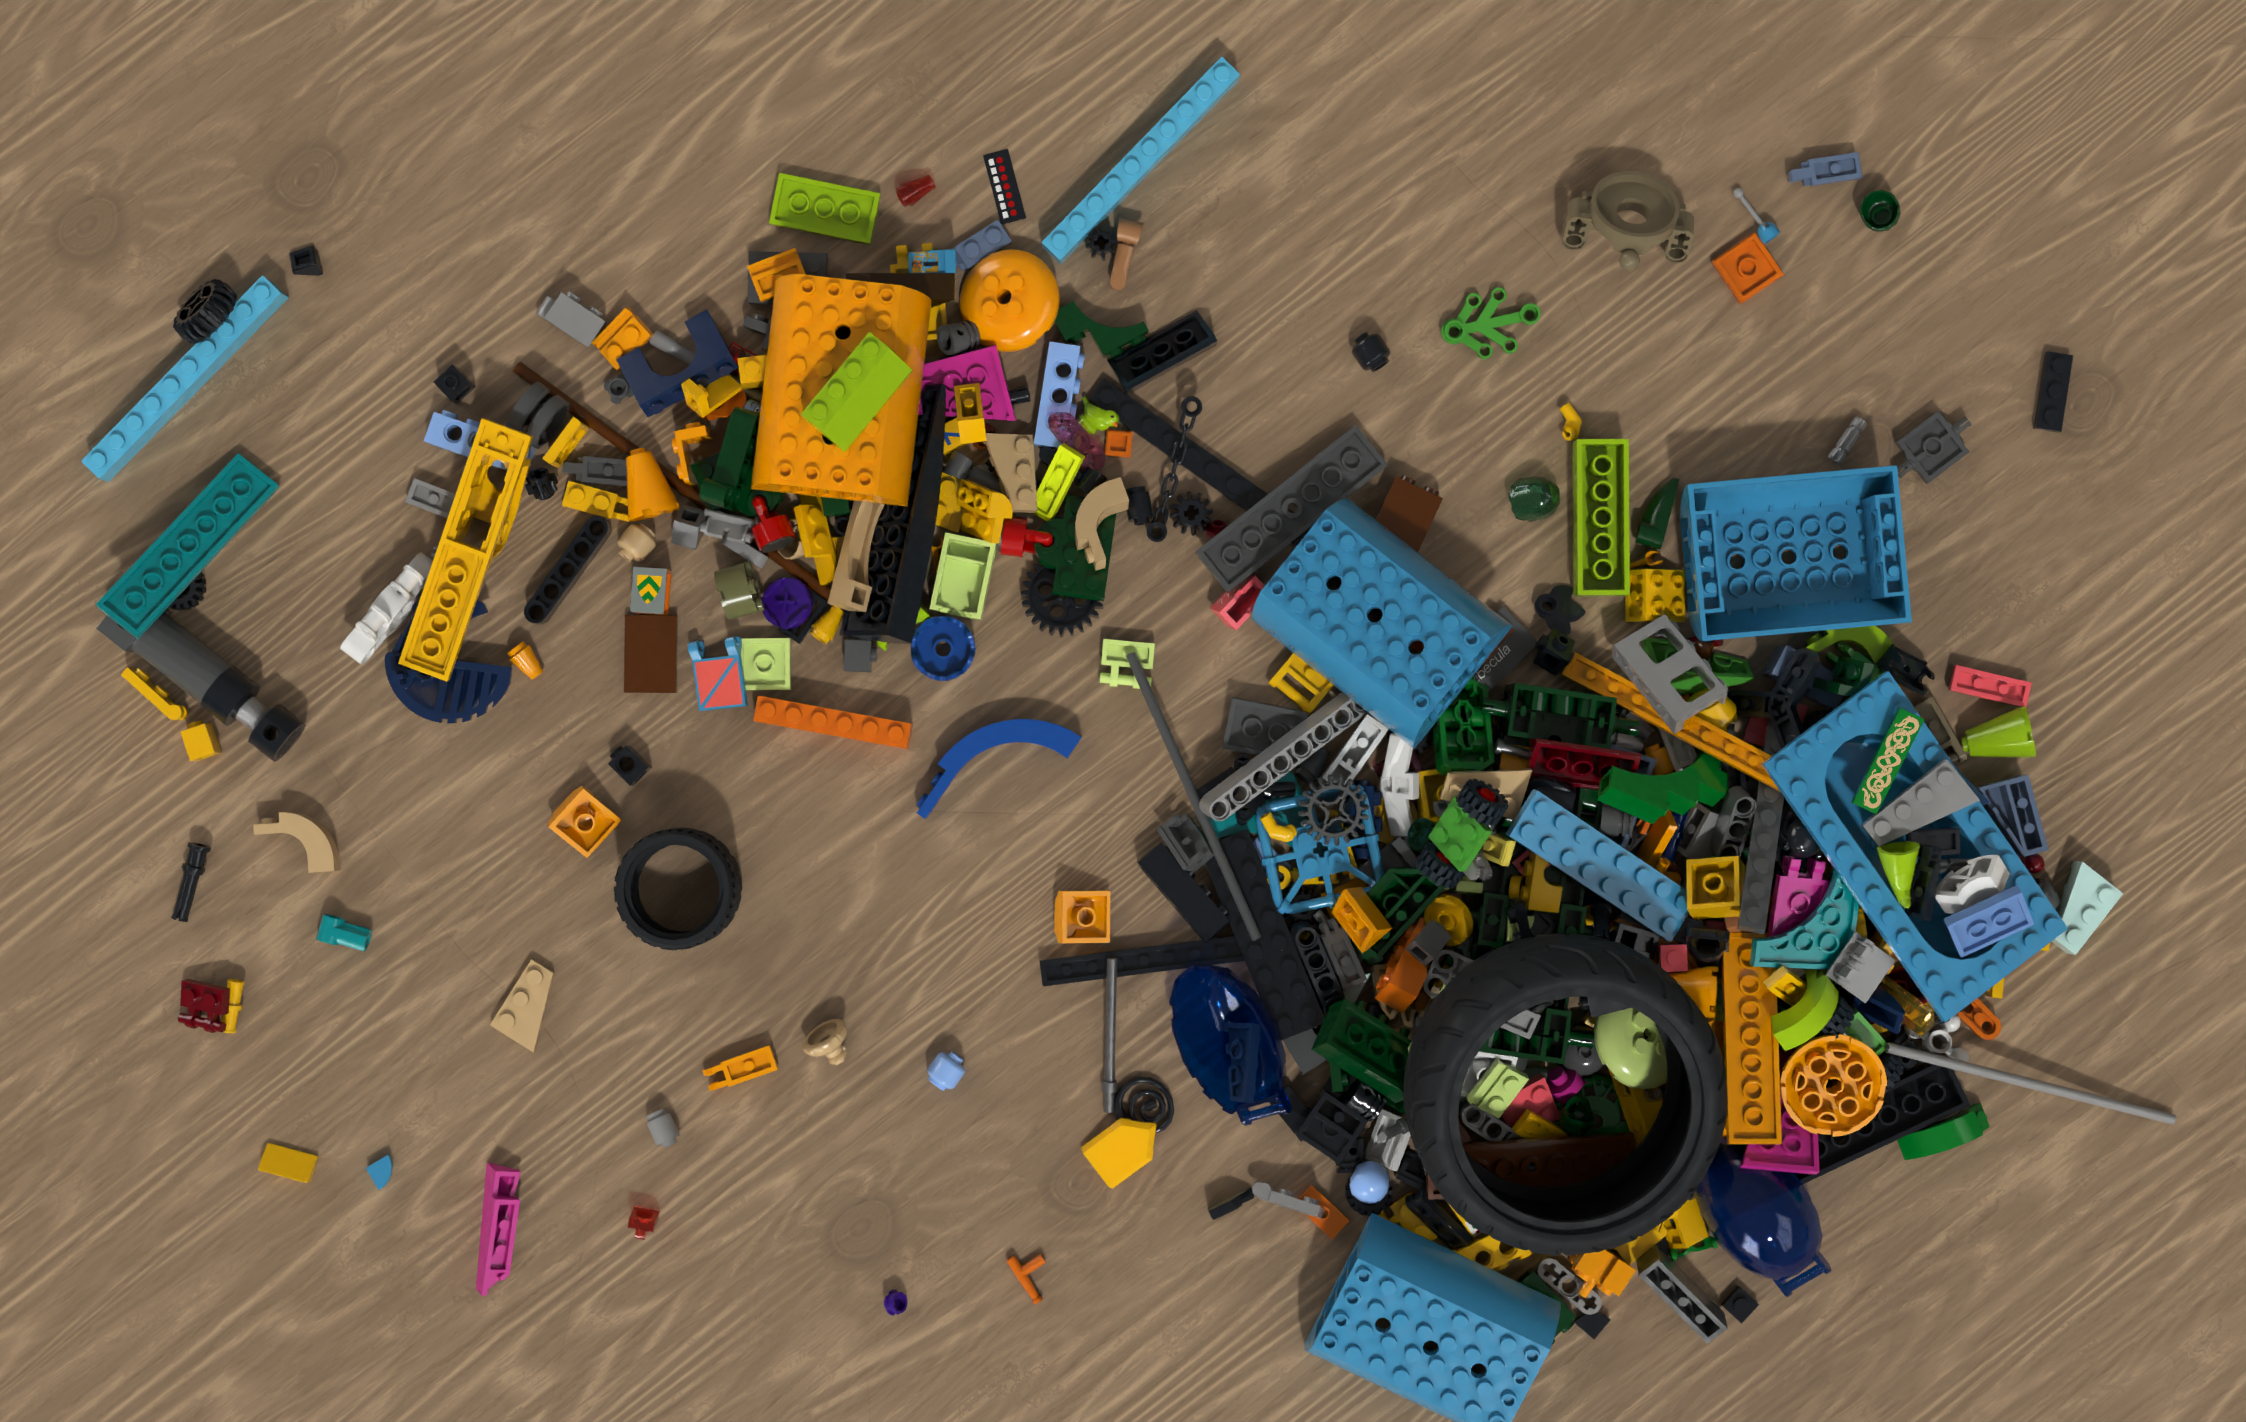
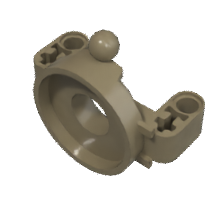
M1616 172L1601 179L1593 192L1582 191V197L1573 198L1569 201L1563 220L1562 244L1570 250L1581 249L1586 243L1589 230H1596L1606 239L1612 241L1615 251L1622 253L1619 263L1627 271L1638 267L1640 263L1639 255L1647 254L1651 247L1659 245L1664 241L1666 260L1671 263H1682L1688 258L1694 240V216L1690 212L1685 211L1686 204H1680L1674 191L1662 180L1643 172ZM1623 210L1638 212L1647 221L1641 224L1628 223L1621 219L1617 212Z

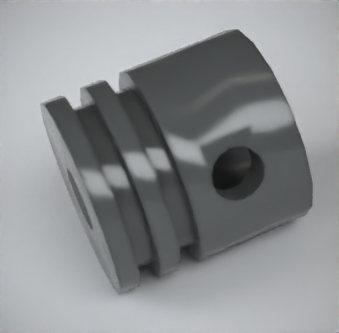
M965 320L940 326L937 331V342L942 353L951 356L976 350L980 344V334L975 323Z
M1603 803L1600 833L1612 836L1622 834V837L1628 834V837L1632 838L1634 816Z

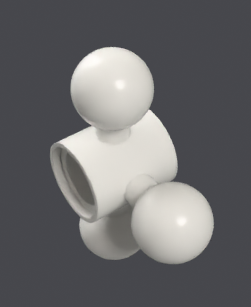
M1957 1014L1948 1022L1940 1024V1030L1931 1033L1926 1031L1925 1027L1919 1025L1918 1018L1905 1023L1904 1030L1906 1035L1913 1039L1922 1038V1048L1925 1052L1937 1055L1944 1053L1949 1058L1969 1062V1053L1964 1048L1957 1047L1953 1049L1951 1047L1952 1038L1949 1032L1958 1030L1961 1024L1960 1017ZM1933 1037L1940 1039L1942 1043L1941 1049H1936L1933 1046Z

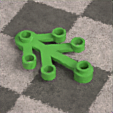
M1497 287L1491 292L1490 300L1477 321L1466 323L1471 312L1481 304V297L1477 293H1471L1466 297L1465 305L1457 318L1449 319L1443 324L1441 336L1448 344L1456 345L1463 343L1474 350L1480 359L1486 360L1493 353L1491 345L1487 343L1481 344L1469 335L1470 333L1479 332L1500 345L1504 353L1512 354L1518 348L1517 341L1514 338H1507L1493 328L1520 322L1525 325H1533L1540 319L1541 311L1537 305L1529 303L1524 305L1520 312L1491 318L1498 305L1504 302L1507 296L1503 288ZM1494 292H1501L1503 294V299L1496 300L1494 298ZM1469 298H1477L1478 304L1475 306L1470 305ZM1531 311L1534 314L1533 319H1526L1525 312ZM1452 327L1456 328L1458 335L1451 336L1449 329ZM1508 341L1512 342L1514 349L1507 350L1505 343ZM1480 348H1488L1489 354L1487 356L1481 355Z

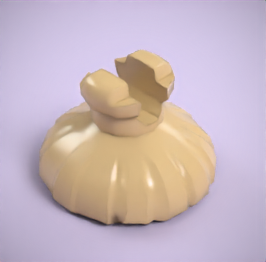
M831 1019L819 1024L805 1037L802 1043L804 1052L813 1057L825 1055L828 1058V1062L832 1065H839L844 1062L847 1054L844 1051L846 1048L842 1046V1042L847 1035L845 1022L842 1019Z

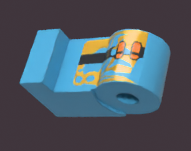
M956 250L908 252L909 273L957 274Z

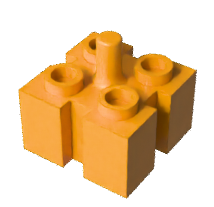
M1608 1249L1600 1252L1571 1255L1568 1259L1573 1265L1571 1269L1575 1274L1585 1280L1578 1291L1584 1298H1587L1595 1285L1608 1296L1612 1292L1620 1296L1636 1271L1624 1259Z

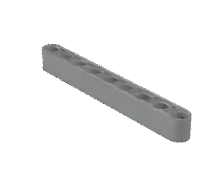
M1341 692L1207 792L1199 802L1201 812L1216 821L1227 819L1368 712L1358 704L1355 705L1351 698ZM1340 711L1339 718L1335 720L1336 713ZM1320 726L1318 734L1315 735L1316 728ZM1298 741H1300L1299 747L1297 748V750H1294L1295 744ZM1279 756V762L1274 766V761ZM1259 771L1258 778L1253 781L1255 773ZM1239 787L1238 793L1233 796L1234 789ZM1218 802L1217 809L1212 812L1213 805Z

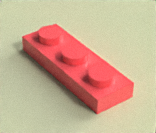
M1954 665L1948 690L2012 706L2025 707L2027 706L2032 683Z

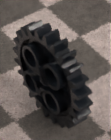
M1034 564L1036 573L1027 572V576L1031 581H1023V586L1028 590L1021 591V596L1028 598L1022 602V606L1030 607L1025 612L1026 616L1034 615L1031 620L1032 624L1035 625L1041 622L1039 627L1041 632L1049 627V634L1051 636L1055 630H1059L1060 637L1064 636L1065 630H1068L1070 635L1074 636L1075 628H1078L1083 633L1084 623L1091 627L1092 622L1090 618H1099V614L1095 609H1103V604L1097 600L1087 599L1085 604L1077 605L1074 603L1075 597L1067 596L1068 598L1063 600L1061 596L1052 594L1056 570ZM1044 585L1052 587V591L1048 595L1040 594L1039 589ZM1050 602L1047 606H1042L1043 603ZM1056 607H1061L1065 610L1061 617H1053L1051 611Z

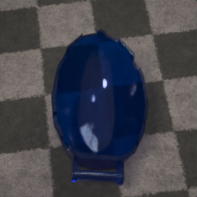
M1203 963L1191 965L1174 981L1169 1003L1173 1010V1018L1171 1019L1172 1031L1183 1063L1192 1078L1196 1077L1200 1086L1204 1089L1202 1092L1210 1100L1214 1099L1222 1106L1223 1111L1229 1114L1237 1112L1244 1126L1252 1124V1121L1282 1113L1286 1115L1291 1113V1103L1283 1088L1286 1078V1053L1278 1027L1257 992L1227 967ZM1223 1022L1255 1023L1261 1026V1041L1258 1050L1259 1065L1256 1071L1254 1103L1230 1101L1228 1069L1231 1066V1056L1226 1054L1225 1046L1229 1043V1032L1224 1031ZM1270 1101L1276 1102V1104L1269 1105L1252 1111L1249 1110L1250 1107L1256 1105H1260Z
M1722 1137L1717 1153L1706 1175L1694 1192L1699 1210L1718 1245L1741 1267L1759 1277L1773 1280L1786 1297L1792 1295V1291L1823 1273H1830L1832 1271L1831 1267L1819 1251L1823 1237L1819 1215L1803 1183L1792 1172L1740 1168L1747 1144H1727V1137ZM1814 1261L1817 1263V1265L1811 1267L1810 1269H1808V1270H1806L1805 1272L1801 1273L1800 1275L1794 1277L1793 1279L1789 1280L1788 1282L1785 1281V1279H1788V1278H1790V1277H1793V1276L1799 1274L1802 1270H1804L1806 1267H1808V1266H1809L1810 1264H1812Z

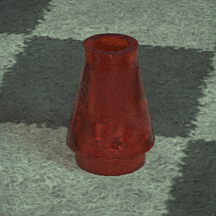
M926 175L922 178L900 183V187L896 188L895 191L904 207L909 205L912 207L936 187L930 175Z

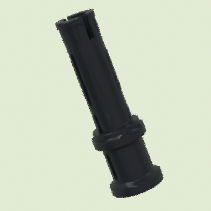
M188 842L187 845L189 847L185 863H182L181 867L184 875L173 915L171 916L172 919L177 920L178 918V921L188 922L199 877L206 870L204 863L207 852L211 851L210 846L195 842Z

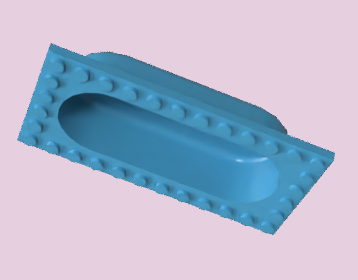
M1885 671L1761 765L1917 985L1941 1022H1947L2066 931L2068 927L1980 801L1916 830L1959 828L1961 854L1941 855V859H1971L1985 855H1999L2010 873L2004 890L2018 885L2034 925L1960 958L1943 920L1952 914L1944 913L1936 899L1931 921L1910 917L1905 913V908L1898 903L1883 870L1877 851L1878 845L1861 825L1874 813L1851 802L1898 708L1900 707L1920 717L1890 672ZM1923 722L1880 809L1945 758L1959 773L1925 722ZM1903 835L1888 843L1906 842V836ZM1947 872L1939 874L1938 884L1948 874Z

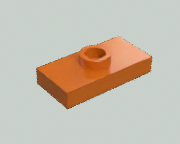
M1311 1184L1298 1199L1304 1200L1306 1196L1319 1201L1318 1205L1325 1209L1322 1219L1310 1215L1306 1216L1333 1240L1350 1220Z

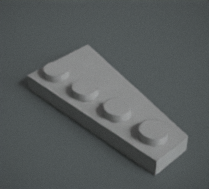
M1945 758L1882 807L1877 815L1873 814L1861 825L1874 842L1881 846L1980 800Z

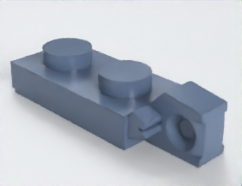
M1859 152L1808 159L1806 162L1800 163L1801 169L1787 172L1788 183L1803 181V186L1810 187L1863 178Z
M996 220L955 246L956 268L960 267L962 272L967 269L970 270L986 256L998 252L1012 243L999 220Z

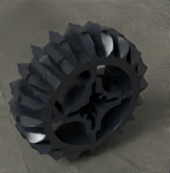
M220 279L206 282L198 290L193 291V294L181 305V309L174 318L173 328L181 338L189 343L196 344L204 341L206 337L208 338L212 333L217 332V329L229 318V314L236 305L237 295L227 283L222 282Z

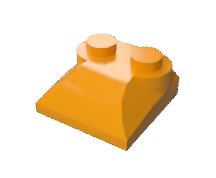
M580 786L572 791L553 812L547 825L583 856L588 858L622 819L596 798L589 789Z
M1109 890L1058 891L1055 898L1054 931L1058 943H1110Z

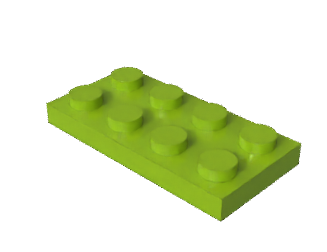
M779 173L769 224L871 245L881 194Z

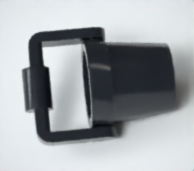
M1703 928L1687 929V948L1690 949L1691 947V952L1698 967L1718 966L1720 964L1724 951L1729 952L1730 933L1728 931Z

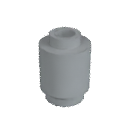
M663 1108L646 1116L648 1120L646 1124L656 1146L662 1145L664 1149L677 1143L676 1137L680 1136V1133L671 1113H667L666 1109Z

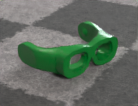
M1709 1236L1702 1240V1246L1694 1247L1692 1245L1681 1253H1678L1677 1249L1669 1248L1671 1260L1676 1261L1677 1258L1685 1256L1692 1251L1697 1252L1708 1248H1718L1714 1236Z

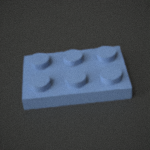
M2018 885L1943 919L1960 958L2034 925Z

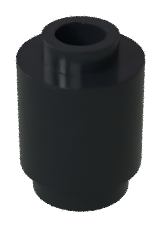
M1138 486L1127 489L1126 493L1129 498L1128 510H1126L1128 521L1134 522L1135 526L1150 523L1149 519L1153 518L1154 515L1150 494L1146 492V487Z

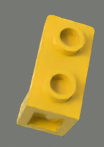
M730 375L711 382L705 388L700 384L696 385L691 379L681 384L686 404L702 418L742 390L741 384Z

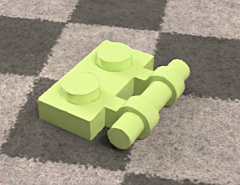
M1103 639L1101 665L1111 666V673H1100L1099 683H1107L1112 687H1117V684L1133 686L1134 689H1140L1135 676L1118 674L1119 667H1130L1126 655L1135 652L1142 668L1153 670L1155 643ZM1147 677V680L1151 686L1152 677Z

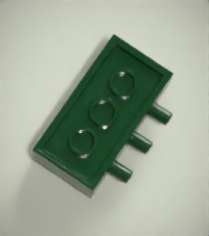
M1343 999L1330 1005L1311 1050L1395 1103L1404 1100V1076L1408 1058V1047L1411 1043V1040L1408 1039L1409 1029L1401 1027L1399 1032L1387 1025L1389 1020L1387 1015L1380 1014L1378 1019L1366 1012L1368 1004L1365 1001H1358L1356 1006L1347 999Z

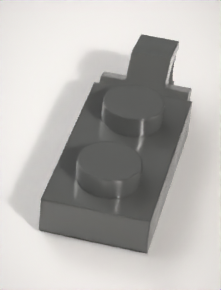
M583 456L578 457L577 463L563 462L562 472L575 474L576 481L627 486L626 460Z

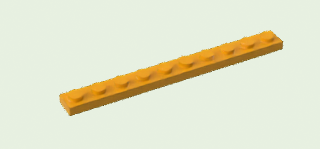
M1574 652L1572 660L1562 672L1564 678L1596 695L1617 698V706L1780 792L1761 765L1771 755L1695 715L1684 721L1682 730L1673 734L1631 681Z

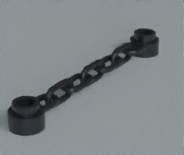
M1195 396L1186 397L1181 404L1183 411L1180 420V428L1183 430L1181 439L1174 443L1170 460L1173 463L1171 473L1165 476L1162 484L1161 494L1164 497L1162 506L1155 510L1153 520L1147 527V536L1153 542H1160L1167 536L1166 523L1169 511L1166 508L1168 498L1174 496L1178 484V477L1175 474L1177 465L1183 463L1187 451V443L1184 441L1188 431L1192 430L1196 416L1202 411V403ZM1188 402H1195L1197 408L1194 411H1189L1187 409ZM1185 416L1192 417L1189 427L1188 423L1183 425ZM1178 444L1179 448L1184 446L1180 460L1178 456L1174 459ZM1168 478L1170 481L1174 479L1171 493L1170 490L1165 492ZM1159 511L1161 515L1165 511L1163 522L1156 521ZM1155 526H1159L1162 529V533L1158 536L1152 533V529Z

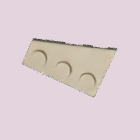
M986 433L987 441H983V443L988 448L989 459L998 475L1002 494L1009 499L1012 511L1023 513L1036 512L1037 498L1033 435Z
M1532 768L1522 770L1502 769L1497 771L1447 772L1440 799L1451 802L1454 796L1459 795L1469 779L1482 780L1486 785L1488 783L1491 784L1494 790L1497 788L1500 791L1499 794L1505 796L1509 806L1503 816L1515 819L1521 809Z
M531 959L490 1026L534 1053L555 972L538 961Z

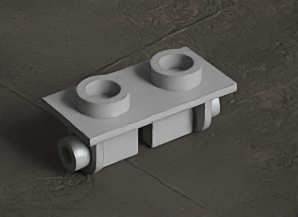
M704 510L705 522H702L700 532H704V535L722 539L726 531L729 532L727 535V540L742 544L752 542L754 536L751 529L755 526V520L744 516L739 517L726 514L721 511Z

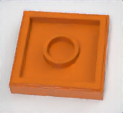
M1756 232L1711 262L1739 304H1742L1784 275Z

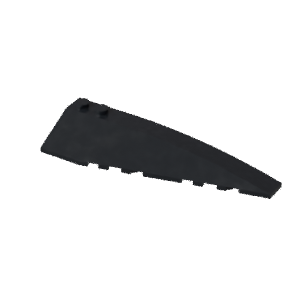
M944 384L925 385L921 396L923 415H918L908 506L884 505L878 518V525L875 527L869 553L868 581L872 591L866 612L845 610L840 636L894 644H912L932 549L941 487L946 410V385Z

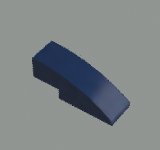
M1836 983L1835 987L1845 1001L1853 1004L1852 1009L1856 1008L1864 1018L1895 1034L1900 1033L1906 1011L1881 985H1878L1869 1000L1864 1003Z

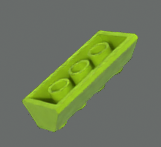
M869 332L805 408L801 416L838 448L846 452L913 370L887 345Z

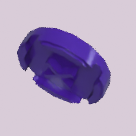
M779 578L772 582L763 594L765 610L762 612L765 618L776 627L783 629L796 628L804 623L811 613L813 606L812 594L809 588L798 579Z

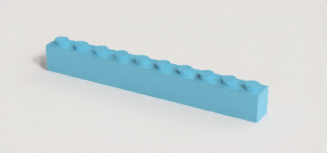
M1221 57L1041 242L1042 248L1061 265L1086 240L1088 234L1092 233L1239 82L1240 73Z
M262 275L236 302L234 310L229 314V318L217 329V332L215 331L210 337H206L204 341L196 343L81 462L100 480L110 482L289 297L272 280Z

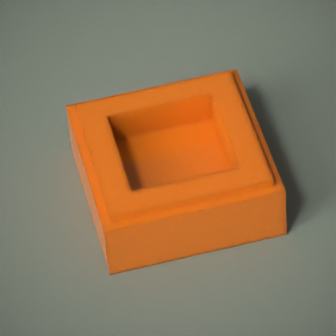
M1107 429L1105 456L1130 458L1133 432Z

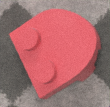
M1541 1073L1527 1081L1501 1115L1511 1127L1516 1124L1527 1108L1551 1122L1559 1119L1558 1109L1546 1079Z

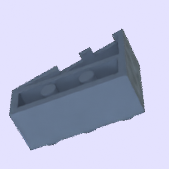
M2019 774L1975 786L1989 801L1984 806L1985 810L2017 856L2025 857L2049 850L2028 774Z

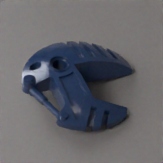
M477 600L471 619L488 613L485 603ZM419 602L415 603L412 606L414 613L406 628L400 634L392 651L385 655V670L392 690L409 710L430 721L442 723L443 719H448L447 723L450 724L457 723L459 718H462V722L470 721L475 713H477V718L487 713L488 705L493 702L492 707L496 706L507 692L511 684L513 668L456 660L451 678L446 682L398 664Z

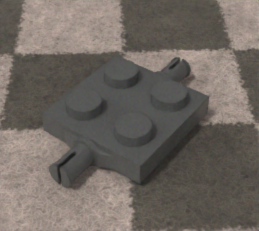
M1937 411L1895 442L1906 460L1897 467L1898 472H1900L1898 477L1902 478V476L1913 469L1927 484L1968 454L1969 450L1962 443L1959 433L1971 426L1970 421L1966 422L1968 419L1963 417L1952 425Z

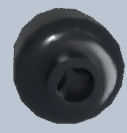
M1365 332L1354 340L1356 345L1352 349V354L1363 370L1375 372L1389 362L1390 349L1379 334L1369 335Z

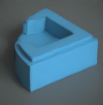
M388 1154L366 1167L378 1190L382 1189L389 1182L392 1175L393 1160L391 1155Z

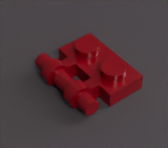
M192 979L182 980L180 1006L188 1007V1014L180 1013L178 1022L193 1029L197 1027L203 1028L204 1031L215 1033L216 1031L224 1032L226 1023L220 1021V1015L229 1013L230 988ZM201 1011L207 1012V1018L201 1017Z

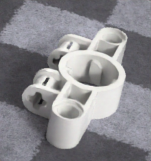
M420 552L409 565L406 564L403 572L379 594L370 606L367 614L361 621L355 624L356 627L344 640L340 649L363 665L384 640L396 631L409 616L412 606L417 603L422 595L433 560Z

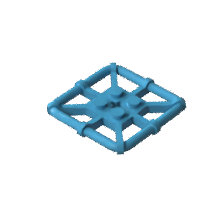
M1360 786L1361 790L1356 795H1366V793L1363 791L1364 787ZM1340 789L1326 790L1319 794L1318 797L1325 800L1334 799L1339 794ZM1300 795L1264 804L1262 807L1258 806L1255 812L1257 813L1256 826L1263 854L1261 861L1262 866L1266 867L1272 899L1279 913L1282 915L1284 913L1295 914L1327 906L1334 908L1341 893L1333 894L1329 874L1349 871L1370 885V887L1363 888L1366 893L1385 874L1378 846L1380 838L1379 834L1375 832L1368 797L1360 802V804L1369 805V809L1361 810V813L1369 816L1368 820L1362 819L1365 825L1364 831L1366 836L1349 839V843H1346L1342 836L1339 837V846H1336L1334 838H1330L1329 845H1325V836L1322 835L1318 842H1322L1323 846H1328V850L1321 857L1318 853H1313V849L1317 847L1318 843L1314 840L1317 832L1314 831L1310 835L1306 833L1311 825L1296 827L1297 835L1292 840L1294 851L1273 855L1270 837L1259 819L1268 812L1300 806V800L1308 801V798ZM1351 796L1343 806V810L1347 813L1354 805V800ZM1313 803L1312 817L1315 823L1320 826L1322 822L1318 823ZM1273 815L1278 825H1288L1287 823L1283 822L1282 820ZM1334 821L1327 830L1338 831L1343 829V821ZM1368 844L1375 880L1350 864L1347 847ZM1296 859L1299 876L1283 899L1275 863ZM1323 876L1327 896L1290 904L1306 879Z

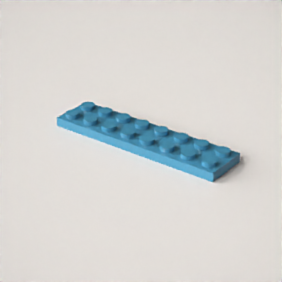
M1532 790L1506 832L1507 836L1668 942L1673 940L1689 914L1687 910L1686 889L1538 790Z

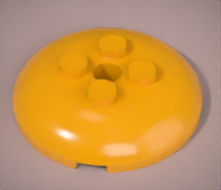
M1015 249L998 251L980 260L964 280L959 300L962 321L970 320L975 323L980 334V344L983 346L991 347L997 345L1000 352L1020 351L1037 343L1036 340L1052 327L1059 309V287L1053 272L1037 256ZM1011 293V300L1007 304H1003V298Z
M1829 1034L1807 1041L1790 1056L1782 1071L1780 1092L1788 1114L1799 1126L1814 1134L1819 1133L1835 1137L1858 1131L1877 1115L1884 1102L1887 1077L1881 1060L1864 1042L1854 1037L1837 1034L1839 1036L1837 1039H1835L1836 1035ZM1828 1079H1838L1835 1086L1826 1087Z

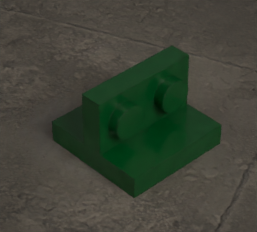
M1839 655L1833 669V681L1814 677L1812 687L1852 697L1869 684L1874 664Z

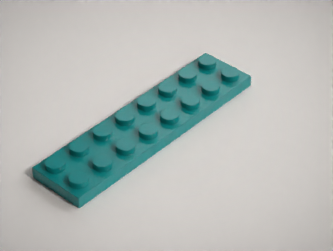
M238 453L96 603V607L136 639H139L279 489V485Z

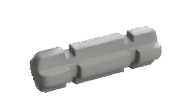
M1858 416L1853 418L1849 424L1850 428L1848 427L1836 443L1837 447L1833 448L1828 456L1830 460L1837 464L1843 461L1846 456L1845 453L1850 451L1860 436L1859 432L1861 433L1867 426V422Z

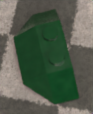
M1390 867L1366 893L1392 927L1389 932L1367 950L1377 961L1445 889L1442 884L1438 886L1435 884V881L1432 880L1430 882L1428 876H1423L1421 874L1422 871L1417 868Z

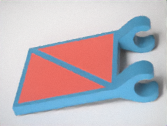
M739 636L725 639V647L729 656L704 658L705 646L703 641L688 643V652L693 663L699 711L748 706L741 659L742 640Z

